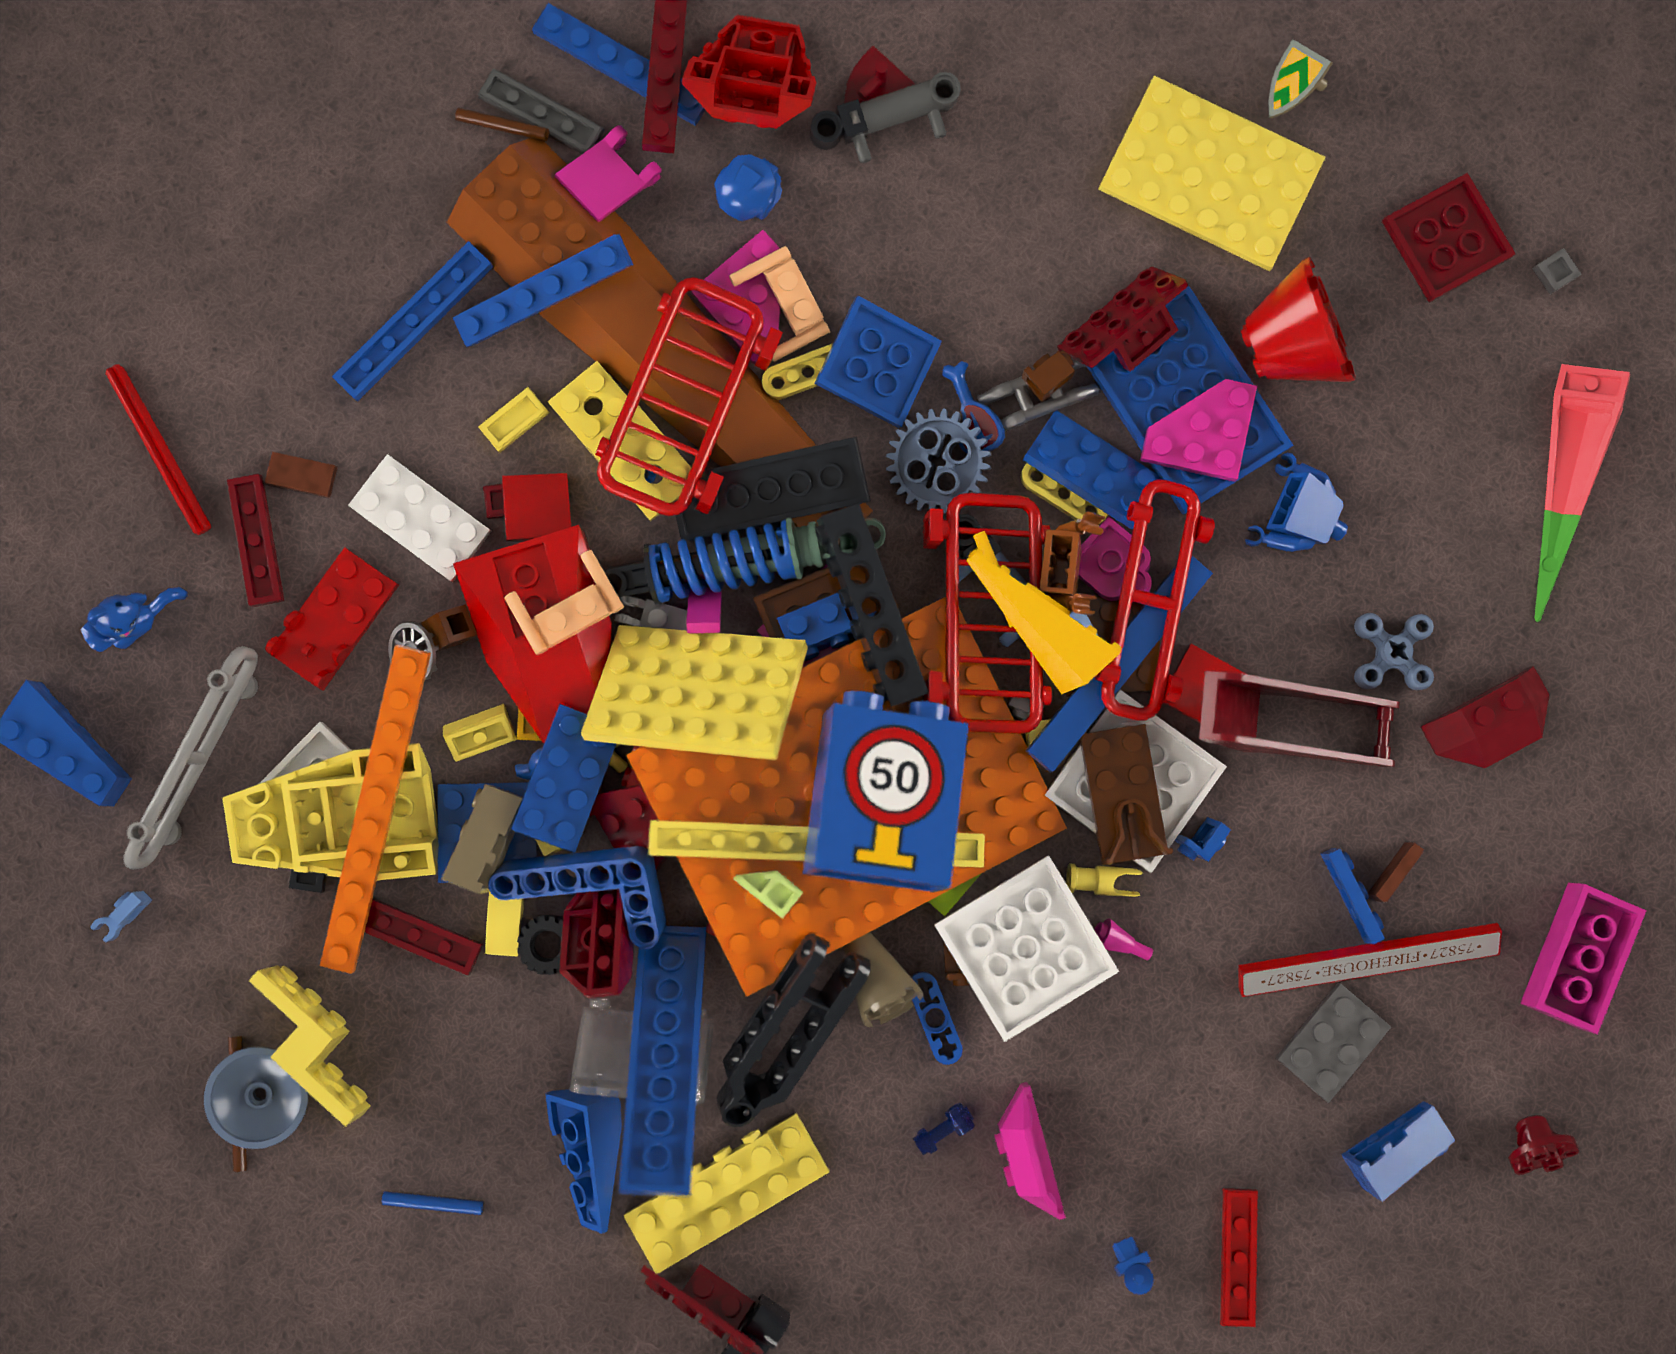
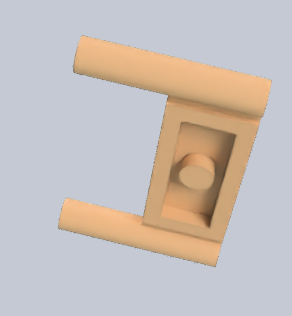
M786 246L729 275L733 286L736 287L764 273L795 333V337L777 346L772 358L773 362L830 333L829 327L823 319V314Z
M592 550L583 553L580 557L596 585L592 584L534 616V619H531L516 591L504 597L536 655L544 653L549 648L624 608Z

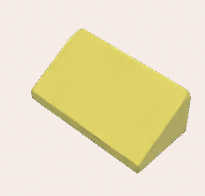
M504 704L443 726V737L455 762L517 740Z

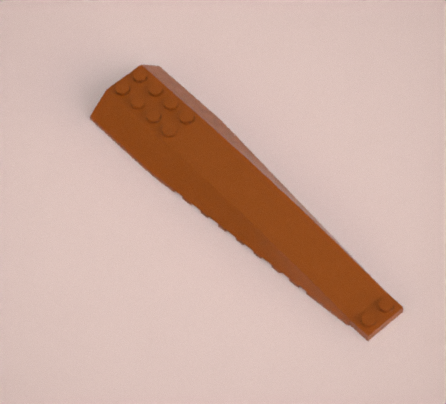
M528 138L511 144L462 190L447 220V224L466 243L469 241L493 265V269L511 287L615 234H620L633 262V266L538 314L565 337L570 339L590 358L598 361L610 375L615 377L630 391L663 314L657 311L664 292L671 295L677 282L615 211L600 222H597L555 178V174L567 166V164L544 141ZM686 293L680 307L707 318ZM677 312L668 335L733 364L735 363L738 353L718 330ZM665 341L656 361L658 365L720 392H723L732 371ZM747 366L710 459L722 467L816 446L781 403L764 391L762 381ZM655 370L652 371L644 390L646 394L711 421L720 399ZM641 399L680 434L700 448L708 427ZM866 503L860 504L866 519L873 513V510ZM843 508L792 518L796 527L807 526L808 522L815 521L818 526L817 520L821 516Z

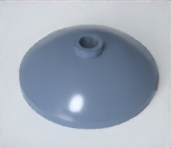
M257 1046L236 1051L217 1065L207 1081L204 1092V1109L207 1119L221 1138L235 1146L247 1149L273 1146L290 1136L299 1126L306 1113L309 1093L271 1058L277 1049ZM257 1088L265 1089L266 1098H258L255 1090Z

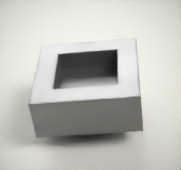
M1564 248L1532 268L1550 295L1581 275Z
M1010 697L1007 706L1013 710L1011 715L1020 720L1027 719L1030 714V699Z

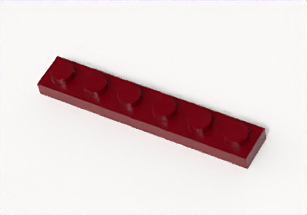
M655 0L642 151L675 153L687 0Z

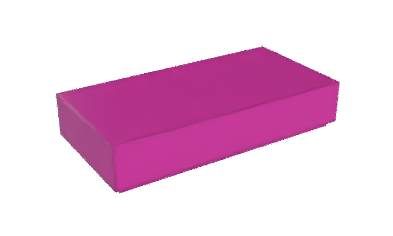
M707 588L704 595L698 596L690 589L686 620L687 633L720 632L722 591L713 592L710 588Z

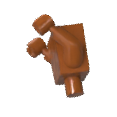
M1089 511L1083 515L1082 519L1059 525L1056 530H1046L1040 591L1048 594L1050 598L1070 612L1093 615L1095 611H1090L1089 607L1090 601L1096 599V596L1077 593L1081 562L1080 535L1086 532L1098 536L1101 535L1104 529L1098 526L1105 519V516Z

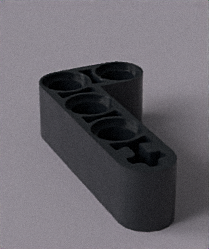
M761 1294L758 1298L757 1306L755 1309H752L739 1332L755 1342L764 1351L763 1354H766L769 1348H775L787 1330L790 1322V1312L764 1294ZM728 1343L721 1354L741 1353Z

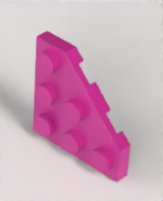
M762 230L704 280L755 303L763 314L764 324L761 335L766 337L771 327L779 330L781 307L764 273L736 287L733 286L729 278L730 274L780 249L768 234ZM691 291V294L717 323L741 334H747L751 325V318L748 314L698 291ZM728 335L741 349L743 341ZM753 353L750 361L755 364L759 355Z
M1225 379L1154 423L1146 431L1140 461L1235 482L1238 480L1257 386Z

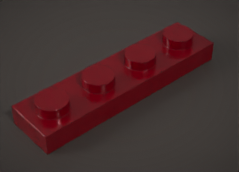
M258 473L228 479L227 485L248 605L250 607L283 602L285 600L263 476Z
M372 898L364 933L467 976L471 974L483 946L482 943Z

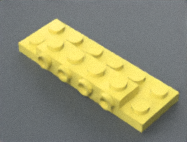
M797 1112L762 1133L759 1129L748 1133L741 1139L743 1144L733 1150L730 1146L719 1150L712 1156L714 1161L703 1167L701 1163L692 1166L691 1196L655 1195L624 1213L625 1220L656 1274L830 1172Z

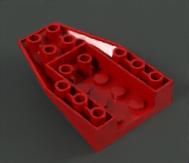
M580 525L453 563L485 660L543 744L560 704L588 714L611 649V618L608 616L549 648L544 653L536 655L504 597L516 591L531 619H534V616L592 584L596 585L580 557L583 553L590 550L586 534Z

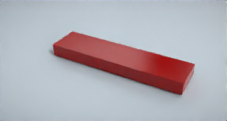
M1223 1188L1220 1324L1222 1326L1256 1327L1258 1191L1256 1189Z

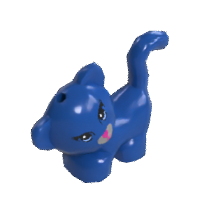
M181 587L168 588L148 605H143L147 600V595L143 593H132L127 596L114 595L105 598L97 607L89 610L88 622L81 628L83 637L88 645L98 652L105 651L111 645L120 649H126L152 628L155 616L166 604L176 599L185 600L187 591Z

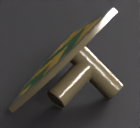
M1292 40L1284 52L1271 82L1268 101L1269 118L1272 119L1287 113L1301 104L1315 89L1323 91L1327 87V80L1324 79V76L1333 62L1299 42Z

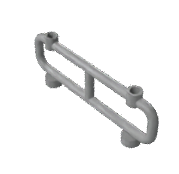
M246 646L237 647L226 658L220 670H214L209 674L207 682L210 690L141 821L131 824L127 830L130 842L124 854V864L130 869H143L149 866L157 857L163 845H173L180 839L182 829L176 821L239 700L252 698L258 690L257 680L252 676L258 663V654L254 649ZM244 660L239 673L233 676L238 665ZM223 675L224 683L219 686L218 678ZM229 691L198 751H194L223 693ZM186 764H190L164 816L156 822ZM141 827L144 829V835L142 838H140L138 834V831ZM149 842L144 852L139 856L144 844Z

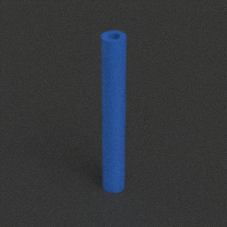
M384 1191L382 1196V1205L474 1215H482L483 1201Z

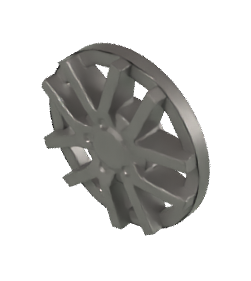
M407 622L398 625L393 630L389 639L388 651L390 662L392 661L396 644L429 652L431 656L425 680L430 679L431 674L437 671L435 665L436 651L439 650V647L435 646L432 637H434L433 633H428L419 622Z

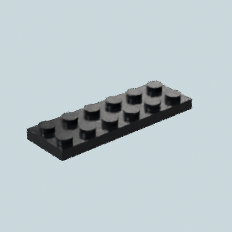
M857 436L704 470L701 479L705 481L708 480L711 472L724 477L708 514L696 510L699 499L693 497L687 510L675 516L681 539L690 541L695 540L697 536L704 538L712 536L714 533L723 534L733 529L741 530L749 526L755 527L766 523L783 521L789 517L797 518L844 508L857 503L870 502L871 499Z

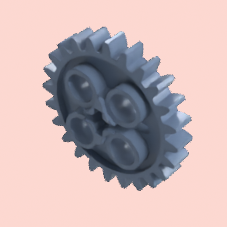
M945 408L942 409L940 417L936 416L933 409H929L927 419L918 412L916 413L917 423L913 424L906 419L905 423L908 430L906 432L899 429L896 430L901 439L899 442H889V444L896 448V452L886 454V457L894 460V464L888 466L886 470L896 472V476L890 480L891 484H901L896 494L899 496L905 493L909 494L905 503L910 505L915 500H918L917 510L922 511L926 504H929V509H937L938 506H941L943 513L946 514L948 504L957 495L970 493L971 491L975 493L982 492L976 484L978 481L988 482V479L981 475L982 470L991 469L990 465L983 463V459L991 456V452L981 450V447L987 444L988 441L986 438H976L981 432L979 427L969 430L972 422L970 418L960 423V413L957 411L950 419ZM929 432H935L938 437L936 446L932 449H925L922 444L924 435ZM947 434H950V442L947 444L942 455V459L946 461L944 467H937L933 485L928 489L926 487L927 482L935 469V464L931 462L933 456H940L944 439ZM957 444H965L968 449L967 456L961 461H955L952 457V449ZM922 462L926 468L925 474L922 478L915 480L910 475V469L913 464ZM945 474H953L955 477V486L950 491H943L940 487V479Z

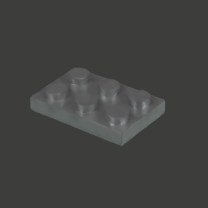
M1337 983L1276 1056V1059L1329 1103L1390 1030L1391 1026L1341 983Z

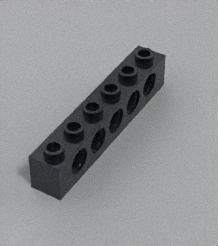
M857 503L821 516L817 520L818 526L815 527V533L820 545H826L830 557L826 559L830 574L832 577L837 576L841 586V589L838 590L839 599L844 609L849 608L853 621L849 622L855 640L860 639L865 652L861 653V658L868 672L872 671L876 684H873L874 693L884 697L885 708L893 707L929 693L860 504ZM841 536H847L853 541L854 548L851 553L843 552L839 548L838 540ZM853 567L863 570L865 574L863 584H855L851 580L850 571ZM864 599H871L875 602L877 611L874 616H868L863 612L862 602ZM876 630H882L887 634L888 643L885 648H880L874 643L873 635ZM889 661L895 662L900 669L899 676L895 680L890 679L885 673V666Z

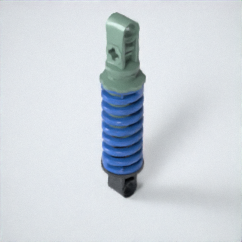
M789 517L781 522V527L776 528V532H774L771 523H766L763 526V534L757 535L756 529L753 526L746 528V537L744 538L739 537L737 530H730L728 541H722L721 534L714 533L712 535V544H708L707 549L704 538L697 536L695 538L696 552L689 553L687 541L680 539L677 542L679 555L672 556L670 545L667 542L655 545L644 544L642 561L611 566L604 570L606 576L613 573L621 578L622 587L619 590H615L618 597L650 592L655 605H661L663 602L670 601L673 591L678 598L684 599L689 596L690 589L698 596L705 594L707 586L713 592H721L724 582H726L729 588L738 589L741 584V578H743L748 586L756 585L758 575H760L764 582H772L775 578V572H778L780 577L785 580L792 578L801 579L804 567L808 565L821 567L824 565V559L830 556L826 545L821 546L815 533L817 524L815 521L808 522L807 526L796 527L792 518ZM866 518L867 526L874 525L880 530L879 539L873 542L875 548L878 549L883 545L886 538L884 525L875 518ZM841 536V547L839 548L843 552L851 553L854 548L853 541L847 536Z

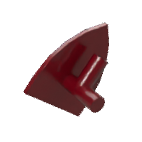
M872 46L861 57L851 72L846 85L844 103L857 99L860 103L915 85V83L878 49Z

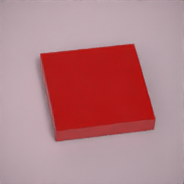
M567 473L502 476L506 542L527 541L571 527Z
M1189 644L1173 673L1174 676L1183 679L1181 697L1176 703L1163 700V703L1201 724L1205 671L1246 673L1199 647Z

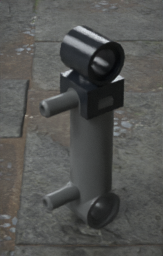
M940 72L930 80L860 103L857 99L838 105L836 113L829 110L821 111L812 119L810 139L818 149L830 150L838 145L841 136H843L845 144L854 143L860 163H867L872 159L865 139L867 134L928 115L935 138H943L947 133L940 112H947L955 106L961 90L960 82L952 73ZM946 87L951 92V96L941 98L937 95L935 89ZM822 125H829L834 129L835 133L830 137H824L819 134L817 129Z

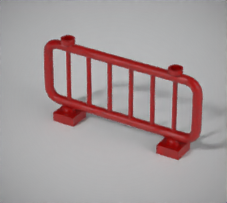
M691 277L678 282L671 295L664 292L657 311L663 314L610 438L607 439L602 436L595 453L596 456L601 457L597 475L604 489L614 495L667 516L679 515L687 510L693 497L699 499L696 510L708 514L724 477L711 472L707 481L701 478L752 354L759 355L754 366L766 371L783 334L782 331L771 327L767 336H762L763 314L755 303L703 279ZM692 290L698 291L745 312L751 318V325L747 334H741L680 307L685 294ZM677 312L743 341L735 363L733 364L668 335ZM665 341L731 369L732 371L723 392L656 364ZM652 371H658L720 398L711 421L644 393ZM640 399H644L708 427L699 450L632 422L631 420ZM628 427L696 456L687 479L619 451ZM618 457L683 485L679 498L673 503H668L614 480L610 471L615 458Z
M963 493L954 497L948 504L946 520H943V509L930 508L923 517V549H937L943 542V539H946V682H943V672L929 671L923 676L929 692L923 695V701L943 704V701H946V706L950 708L949 721L967 723L968 732L1029 733L1037 728L1041 722L1043 705L1049 706L1052 700L1051 686L1043 685V668L1031 651L1030 659L959 656V630L1018 633L1014 627L1009 628V626L959 623V598L993 599L988 592L959 591V566H970L966 561L967 559H959V534H977L985 531L986 535L1029 537V563L997 562L999 567L1004 565L1007 568L1029 569V583L1040 590L1042 545H1045L1046 530H1050V526L1042 525L1041 512L1036 503L1028 497L1020 495ZM964 506L1023 509L1028 514L1029 531L959 527V511ZM959 663L1030 665V692L959 689ZM959 695L1030 698V714L1027 719L1022 721L968 719L959 712Z

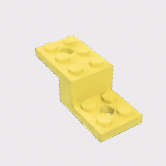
M596 361L551 398L548 403L599 462L601 457L595 455L602 436L607 439L610 438L627 395L600 363ZM593 398L599 399L603 403L602 411L597 415L586 413L585 404L588 400ZM638 405L631 421L663 435ZM628 427L619 451L687 479L691 466L673 446ZM618 457L615 458L610 473L616 481L668 503H673L679 498L683 485L665 477L659 483L651 484L645 479L646 469ZM636 504L650 521L659 515L657 512Z
M277 965L258 970L249 981L298 1026L271 1058L344 1126L363 1116L371 1107L366 1102L368 1098L366 1093L356 1085L350 1087L341 1079L343 1073L337 1066L332 1063L326 1065L323 1062L350 1032L344 1027L346 1024L345 1019L333 1010L328 1012L320 1005L322 1002L321 997L309 988L304 990L296 982L298 979L297 975L288 967L282 966L280 968Z

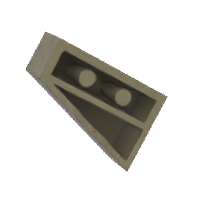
M485 784L483 789L479 788L472 802L474 809L469 820L465 821L461 829L459 842L450 857L441 880L478 894L490 892L488 882L505 859L515 831L511 830V827L522 802V796L489 784Z

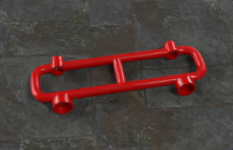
M1159 479L1149 482L1143 488L1139 502L1132 501L1127 510V520L1133 521L1134 527L1110 645L1116 642L1122 649L1120 654L1095 676V680L1102 682L1101 699L1109 712L1120 717L1138 721H1146L1153 718L1160 711L1163 700L1176 703L1181 697L1183 679L1170 675L1169 669L1194 542L1207 544L1211 540L1215 528V522L1212 518L1200 515V501L1192 488L1180 483ZM1159 492L1180 497L1187 503V514L1170 597L1135 589L1147 525L1150 523L1153 515L1152 500L1154 495ZM1132 602L1167 610L1150 701L1143 708L1120 703L1114 696L1115 685L1121 676V666L1119 665Z

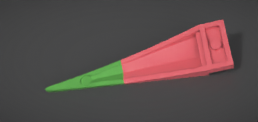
M1561 364L1553 400L1545 512L1534 617L1536 622H1539L1542 618L1623 411L1630 372Z

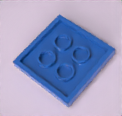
M857 296L846 315L814 384L900 428L903 426L942 341L868 300Z
M529 782L438 784V883H449L441 880L459 842L461 829L465 821L469 820L474 809L472 802L479 788L483 789L485 784H489L524 797ZM515 832L503 863L512 859L538 857V844L536 840ZM503 876L506 881H512L510 878Z

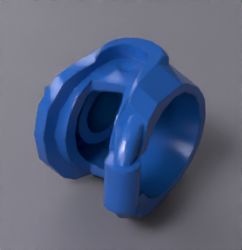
M751 154L735 157L727 167L722 169L714 184L719 207L728 216L739 221L753 218L762 220L766 218L781 198L782 189L780 187L781 177L778 173L779 168L766 159H760Z

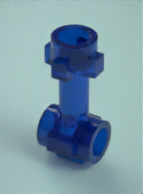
M961 1102L950 1107L944 1113L947 1120L931 1131L927 1132L924 1127L917 1131L918 1135L913 1140L923 1155L928 1152L932 1154L938 1149L935 1144L952 1132L956 1131L958 1136H962L975 1127L972 1121L974 1117L967 1107H963Z

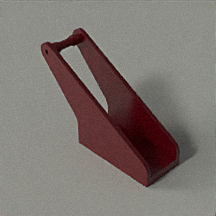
M1205 671L1199 739L1243 752L1280 754L1363 765L1394 767L1395 760L1390 759V724L1393 721L1394 709H1399L1400 702L1241 673ZM1260 695L1289 696L1377 708L1376 720L1379 721L1377 744L1374 745L1373 757L1256 739Z

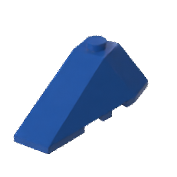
M598 1086L549 1091L545 1093L549 1125L552 1135L560 1133L566 1152L560 1154L559 1157L562 1165H567L569 1171L574 1175L575 1181L570 1184L569 1188L581 1226L603 1234L608 1231L622 1128L619 1095L617 1092Z

